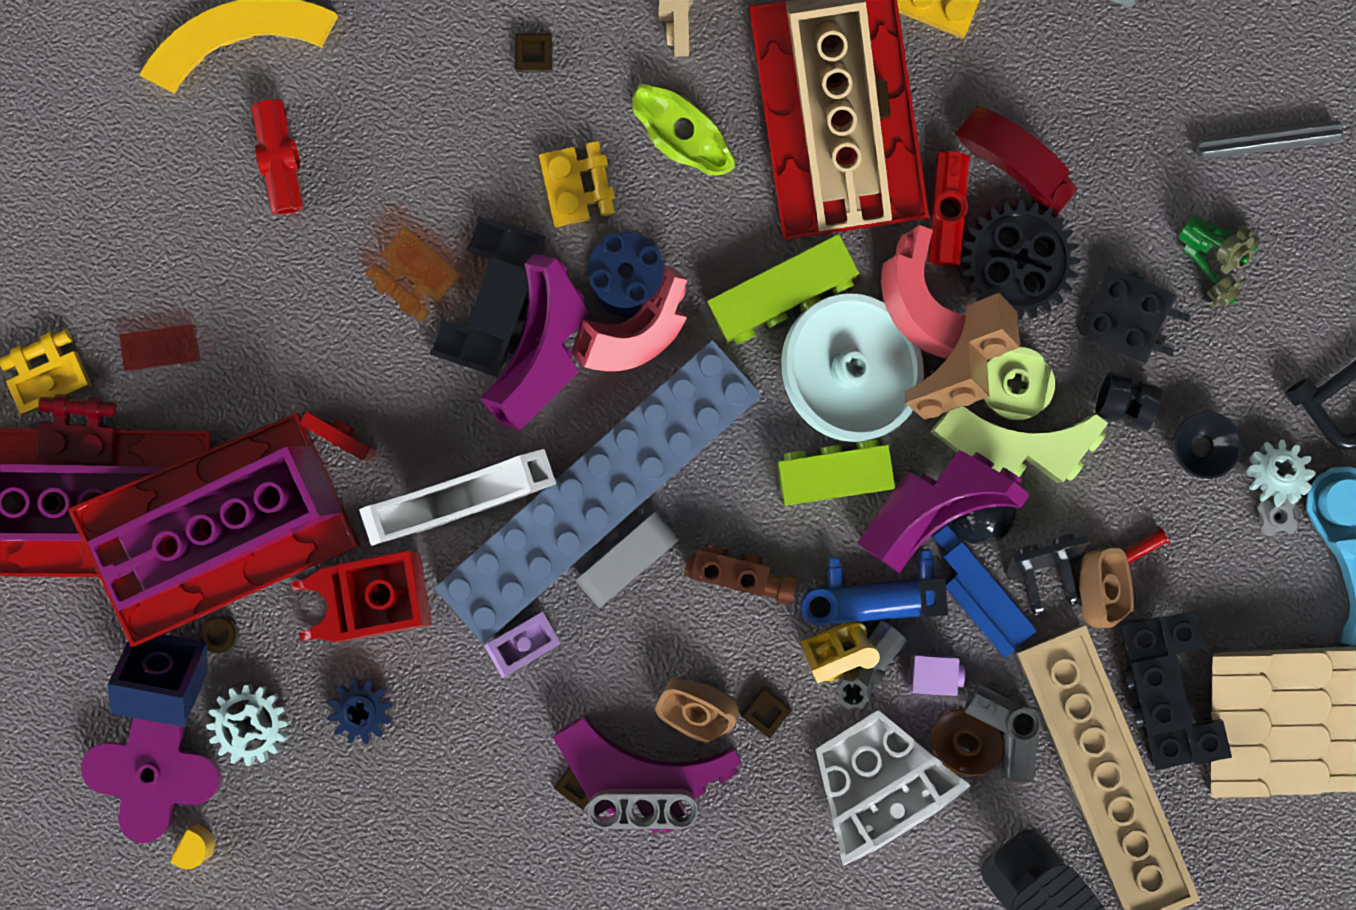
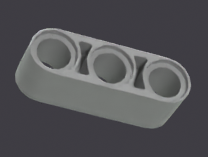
M654 512L575 582L600 609L680 539L660 515Z
M602 789L592 796L588 807V816L592 824L603 829H683L691 826L698 815L697 799L691 792L684 789ZM600 800H610L615 805L616 812L611 817H601L595 810L596 803ZM638 800H647L653 805L654 811L648 817H639L633 811L632 806ZM675 801H687L692 807L689 815L681 818L673 815L670 807Z

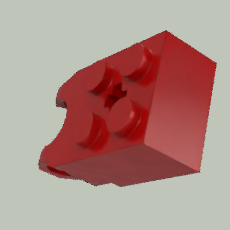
M406 551L337 564L336 566L321 568L303 580L291 582L292 591L314 590L319 592L327 603V613L324 620L318 625L311 627L308 631L300 632V641L321 639L331 642H346L432 626L421 555L418 552ZM385 586H387V590H390L388 602L381 601L380 594L386 591Z

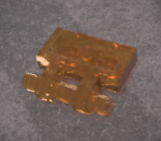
M405 227L380 254L391 263L388 269L383 272L374 264L365 274L375 283L374 288L382 295L388 294L400 305L399 310L406 316L411 314L420 323L430 314V311L421 304V300L428 295L438 304L461 278V275ZM401 273L416 285L410 294L396 283V279Z

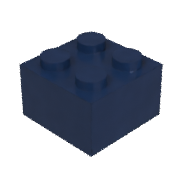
M165 634L135 647H131L129 642H127L108 682L111 714L185 727L208 673L207 642Z

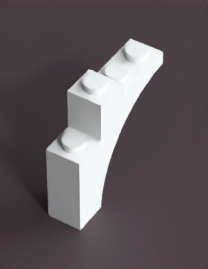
M541 449L413 493L359 509L372 546L415 532L418 533L438 527L470 514L497 507L556 485L545 449Z

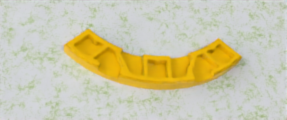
M237 0L225 3L199 14L176 29L151 55L139 76L175 94L184 79L205 59L204 57L221 46L225 47L241 40L254 38L253 36L276 35L302 40L322 48L338 15L322 6L302 0Z

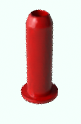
M1160 526L1157 527L1158 531L1123 550L1128 564L1165 543L1168 546L1171 545Z

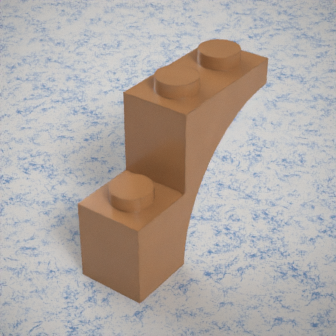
M1000 293L966 306L963 331L950 356L932 375L914 387L905 390V403L922 419L935 418L945 412L971 405L978 400L989 397L987 360L1020 348L1017 311Z

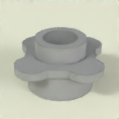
M1287 498L1279 507H1276L1275 503L1269 500L1261 501L1257 509L1262 533L1266 536H1273L1276 532L1280 531L1293 533L1298 527L1297 521L1293 518L1292 511L1295 504H1291ZM1276 513H1279L1281 515V518L1279 520L1275 519Z

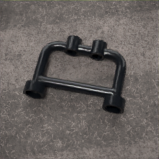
M1356 360L1319 388L1316 387L1310 377H1307L1291 386L1284 393L1293 406L1301 404L1326 439L1333 446L1342 450L1356 449V433L1351 436L1343 435L1321 404L1356 379Z

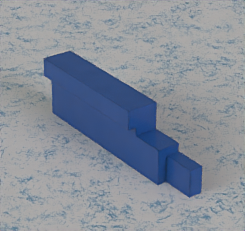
M945 525L932 538L946 553L942 558L956 573L945 582L946 591L997 652L1006 659L1037 630L963 542Z

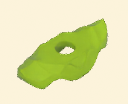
M641 84L636 88L632 98L633 113L645 126L650 140L655 147L664 155L677 163L697 168L707 175H724L734 169L735 158L715 123L706 113L701 111L687 98L672 91L647 84ZM680 118H687L694 125V133L689 139H682L675 132V123Z

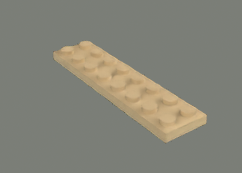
M1082 624L1015 652L1121 909L1179 910L1200 901L1086 625Z

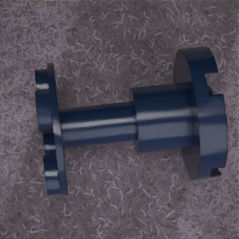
M621 232L609 234L603 241L597 244L589 258L588 275L594 295L604 309L617 316L632 317L659 290L663 280L664 267L659 250L649 239L637 233Z

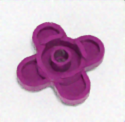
M133 718L128 744L118 742L101 743L91 748L82 760L81 775L85 784L91 790L101 794L120 797L119 826L123 834L134 842L149 843L157 840L168 831L171 825L175 803L185 805L202 804L212 798L221 785V771L214 759L206 754L188 752L182 747L184 727ZM147 768H150L154 771V780H151L148 777L146 772Z

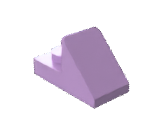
M541 612L490 641L484 647L501 677L504 678L561 643L545 614Z

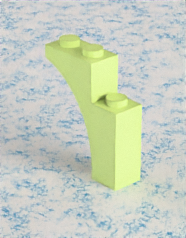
M962 406L945 412L930 433L956 453L959 449L970 456H973L975 452L980 453L994 463L992 468L998 472L1004 467L1020 477L1026 468L1022 462L1027 460L1054 482L1060 483L1064 482L1066 478L1071 481L1076 477L1084 465L1080 460L1088 449L1093 452L1102 443L1106 436L1102 431L1108 423L1095 414L1056 432L1024 433L991 424Z

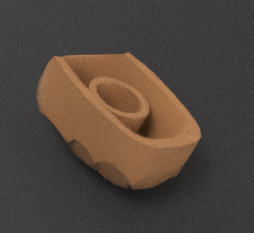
M1120 548L1096 549L1086 552L1082 557L1079 575L1082 618L1091 627L1101 629L1114 627L1134 610V596L1129 564L1126 554Z
M672 677L669 680L655 708L657 715L671 727L697 741L707 744L728 734L734 728L739 715V707L731 696L722 693L710 685L683 677Z

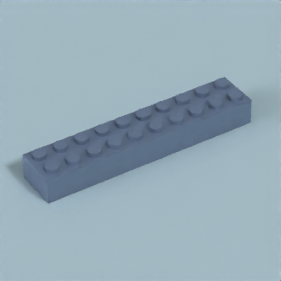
M712 340L555 480L556 485L547 487L440 582L434 590L482 644H485L759 400L762 394Z

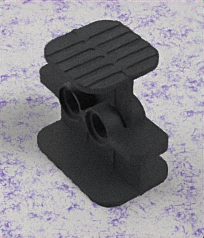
M1034 831L1018 833L999 847L983 863L981 869L982 878L1006 910H1105L1103 904L1072 867L1065 865L1045 839Z

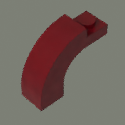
M977 105L955 133L973 156L994 164L1012 176L1028 191L1044 212L1051 208V216L1053 217L1060 213L1078 190L1067 176L1070 170L1053 152L1030 133L1000 114Z

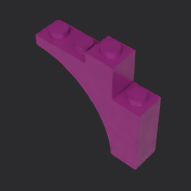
M587 715L557 731L552 737L589 800H591L596 792L602 789H684L691 792L695 798H698L707 791L705 785L715 779H718L720 783L730 779L739 772L736 767L742 764L733 746L721 753L693 761L669 762L645 758L627 751L609 740L593 725ZM600 800L596 803L595 810L598 814L607 810L610 815L616 812V807L610 800ZM638 800L635 802L643 818L653 813L654 807L649 801ZM680 800L675 801L671 805L670 810L673 815L681 818L685 816V808ZM651 829V831L655 834L662 830L666 834L674 829Z

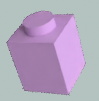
M910 653L908 690L910 692L957 696L958 687H963L965 680L964 665H959V658L949 655Z

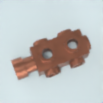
M706 544L705 551L697 549L696 556L688 555L683 575L685 577L775 598L776 603L788 606L792 604L797 577L782 574V577L770 575V567L762 565L763 557L742 552L741 559L726 556L728 549ZM708 565H715L718 569L717 575L713 578H708L704 575V570ZM745 574L753 576V583L748 587L741 585V578Z

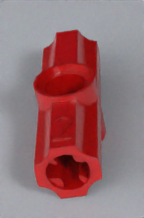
M282 99L258 101L256 104L251 105L258 144L255 146V153L261 175L265 177L271 212L274 215L296 213L305 209L297 171L300 170V159L296 143L290 135L285 104Z
M950 151L937 154L933 204L930 208L931 229L933 231L929 244L928 264L946 267L960 266L964 217L968 209L966 194L970 155ZM943 201L952 202L957 208V216L954 218L945 217L940 211V203Z

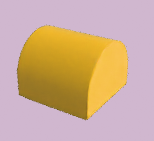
M198 823L188 828L170 858V863L182 869H193L203 863L214 851L215 839L213 834Z

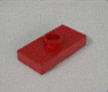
M306 411L300 421L301 426L360 460H371L376 451L375 448L352 436L355 429L337 419L331 424L314 413Z

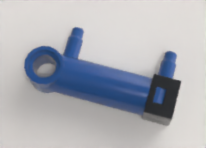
M922 549L919 551L920 579L843 586L840 560L838 557H829L827 568L828 587H816L805 592L800 600V611L808 622L817 626L909 617L948 615L945 578L935 577L931 550ZM818 596L825 597L829 603L827 613L820 617L813 616L809 610L810 602Z

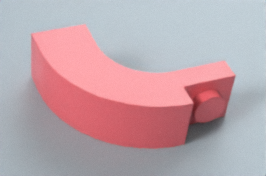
M919 225L900 237L896 247L897 255L883 263L881 272L883 299L895 326L911 343L925 352L946 359L959 341L966 316L941 306L931 296L925 283L924 266L933 230Z
M663 265L664 275L659 290L643 304L633 317L617 324H602L583 319L571 353L584 367L601 371L627 370L650 361L669 346L678 335L687 318L677 309L678 303L682 301L685 295L687 279L673 267Z

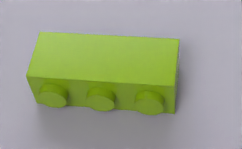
M878 439L857 442V450L845 452L842 450V445L820 448L821 455L806 457L805 450L785 453L784 461L776 463L783 506L895 489L889 445L879 446Z

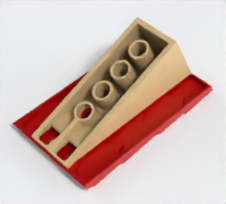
M778 0L749 5L783 240L929 218L897 0ZM839 72L838 76L834 79L829 78L831 74ZM885 79L887 81L891 110L889 119L880 120L875 80Z

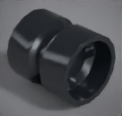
M1110 371L1101 386L1096 402L1095 414L1102 419L1115 423L1120 419H1124L1126 426L1147 432L1156 418L1162 397V387L1141 380L1137 384H1133L1132 378Z

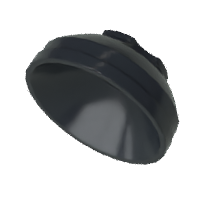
M1201 412L1186 418L1178 426L1172 440V450L1178 465L1185 472L1201 479H1214L1227 474L1235 467L1241 455L1242 441L1237 427L1230 419L1215 412ZM1198 435L1207 437L1211 443V450L1205 457L1196 456L1191 448L1193 439Z

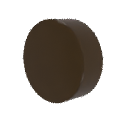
M226 616L212 617L205 621L200 629V641L207 642V650L212 653H223L231 650L239 639L237 624Z

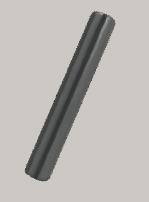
M1336 120L1201 138L1196 142L1197 156L1199 159H1209L1336 142L1343 136L1342 124Z

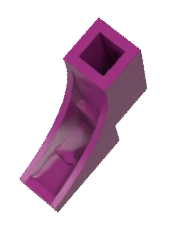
M538 254L532 255L524 263L528 278L529 304L520 343L504 372L480 397L499 425L520 431L579 372L571 360L572 353L562 343L582 324L583 319L586 320L591 315L583 303L585 301L584 296L572 285L567 277L565 265L555 257Z
M959 449L937 481L925 473L919 478L907 471L857 544L872 556L900 573L924 541L947 523L962 515L983 508L996 506L1021 508L1030 495L1019 486L1022 479L1010 470L1003 467L998 472L992 468L994 463L980 453L975 452L973 456H970Z

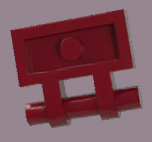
M56 394L54 397H40L39 411L53 412L54 423L39 422L38 460L101 465L115 464L117 428L103 427L102 425L103 416H116V402H105L101 397H88L87 400L70 399L69 395ZM70 414L86 415L87 425L69 424Z

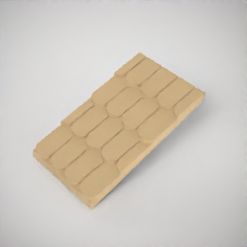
M1356 646L1220 652L1213 654L1212 721L1218 719L1224 721L1232 758L1211 762V798L1356 792Z

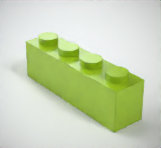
M838 234L708 300L707 307L726 344L734 340L736 345H740L756 336L754 329L766 323L769 329L789 319L786 313L798 307L804 312L821 301L819 296L831 290L834 295H838L854 286L852 280L859 275V272Z

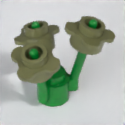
M1196 215L1186 224L1179 235V239L1186 244L1183 252L1193 258L1214 284L1207 292L1208 296L1213 300L1209 305L1210 309L1219 303L1223 308L1230 304L1234 305L1236 299L1242 295L1238 289L1245 283L1244 279L1236 282L1229 275L1221 280L1199 254V251L1207 253L1215 245L1219 248L1217 260L1223 264L1221 272L1227 274L1234 268L1242 269L1250 261L1253 251L1258 250V245L1256 244L1260 238L1253 235L1256 228L1252 227V229L1241 225L1237 234H1234L1217 226L1212 221H1205Z

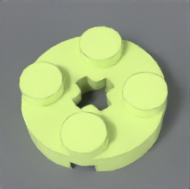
M1020 347L1002 356L991 358L987 362L989 397L982 399L983 404L995 415L1006 420L1021 421L1037 415L1049 405L1054 394L1055 377L1052 369H1049L1048 364L1038 352L1026 347ZM1015 374H1020L1021 381L1026 383V389H1020L1018 394L1012 393V387L1007 386L1008 379H1013Z

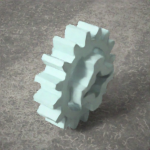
M246 684L243 686L242 693L237 687L229 689L230 699L224 695L216 699L221 708L209 710V714L216 718L215 722L206 725V729L216 731V736L209 740L210 744L220 742L222 747L218 755L222 756L230 752L232 754L230 763L235 764L241 757H244L245 765L250 766L254 763L255 756L263 763L268 760L267 750L272 754L278 753L281 749L276 741H285L288 738V735L281 731L283 727L290 725V720L281 718V714L288 708L286 705L276 706L275 702L279 698L277 693L270 697L265 696L266 686H261L256 692H253L252 684ZM249 700L244 711L231 709L237 702ZM265 708L270 714L272 723L268 722L264 713ZM251 717V725L255 726V729L247 732V725L242 723V720ZM226 727L229 728V730H230V732H231V734H232L233 740H231L230 737L228 736L227 731H226ZM254 738L267 740L261 747L248 749Z

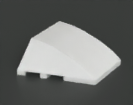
M879 710L816 748L843 866L881 848L940 811L971 787V785L945 767L938 758L925 750Z

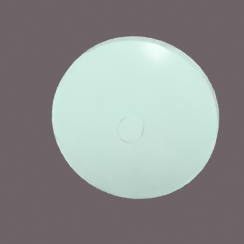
M839 294L823 299L808 308L797 318L790 328L783 345L781 370L787 395L800 416L822 434L842 441H867L893 431L912 413L913 409L905 403V390L914 387L924 380L921 349L911 343L899 331L892 321L885 303L861 294Z

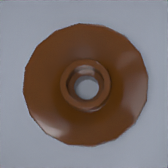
M952 710L942 715L932 728L931 744L934 754L945 767L956 774L968 777L983 776L994 770L1003 757L1004 743L1000 731L965 713L964 710ZM959 746L966 747L969 752L961 749Z

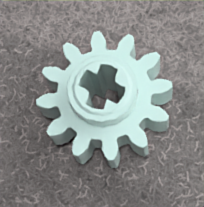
M1280 440L1274 449L1270 443L1266 442L1260 448V452H1254L1249 457V461L1253 465L1245 471V475L1255 477L1256 480L1249 486V489L1257 490L1260 488L1263 491L1260 501L1263 502L1270 496H1273L1276 507L1282 505L1286 498L1291 504H1295L1301 499V494L1305 495L1311 490L1312 486L1307 481L1313 478L1316 472L1311 469H1305V465L1312 458L1310 456L1299 458L1297 456L1300 451L1298 444L1289 451L1286 450L1284 440ZM1277 471L1283 472V476H1280Z

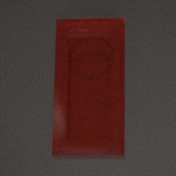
M195 325L119 334L124 371L129 372L200 362Z

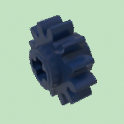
M354 678L350 683L351 691L343 685L337 687V692L341 699L333 698L328 701L331 707L337 708V712L329 715L327 720L339 721L340 725L335 729L334 733L339 735L345 730L348 731V743L351 744L357 739L358 735H361L363 743L368 744L372 737L371 731L376 736L381 737L385 734V730L380 724L393 722L394 718L385 714V710L391 708L394 702H383L382 696L386 694L387 688L384 687L374 691V679H369L364 684V687H361L358 678ZM362 702L365 704L364 710L369 712V716L366 715L360 720L357 718L358 712L353 710V706L356 707Z

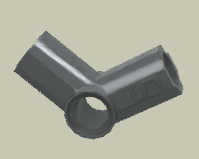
M884 620L879 622L867 638L869 643L874 645L879 653L880 659L877 665L869 669L861 666L846 671L839 679L836 688L839 693L838 702L846 709L854 707L863 708L869 701L872 691L884 677L885 668L908 640Z
M977 683L966 701L964 712L1003 732L1004 749L1001 761V777L1020 781L1034 780L1037 735L1041 729L1039 716L1030 708ZM1026 713L1029 717L1028 727L1022 732H1015L1013 729L1014 718L1019 714Z

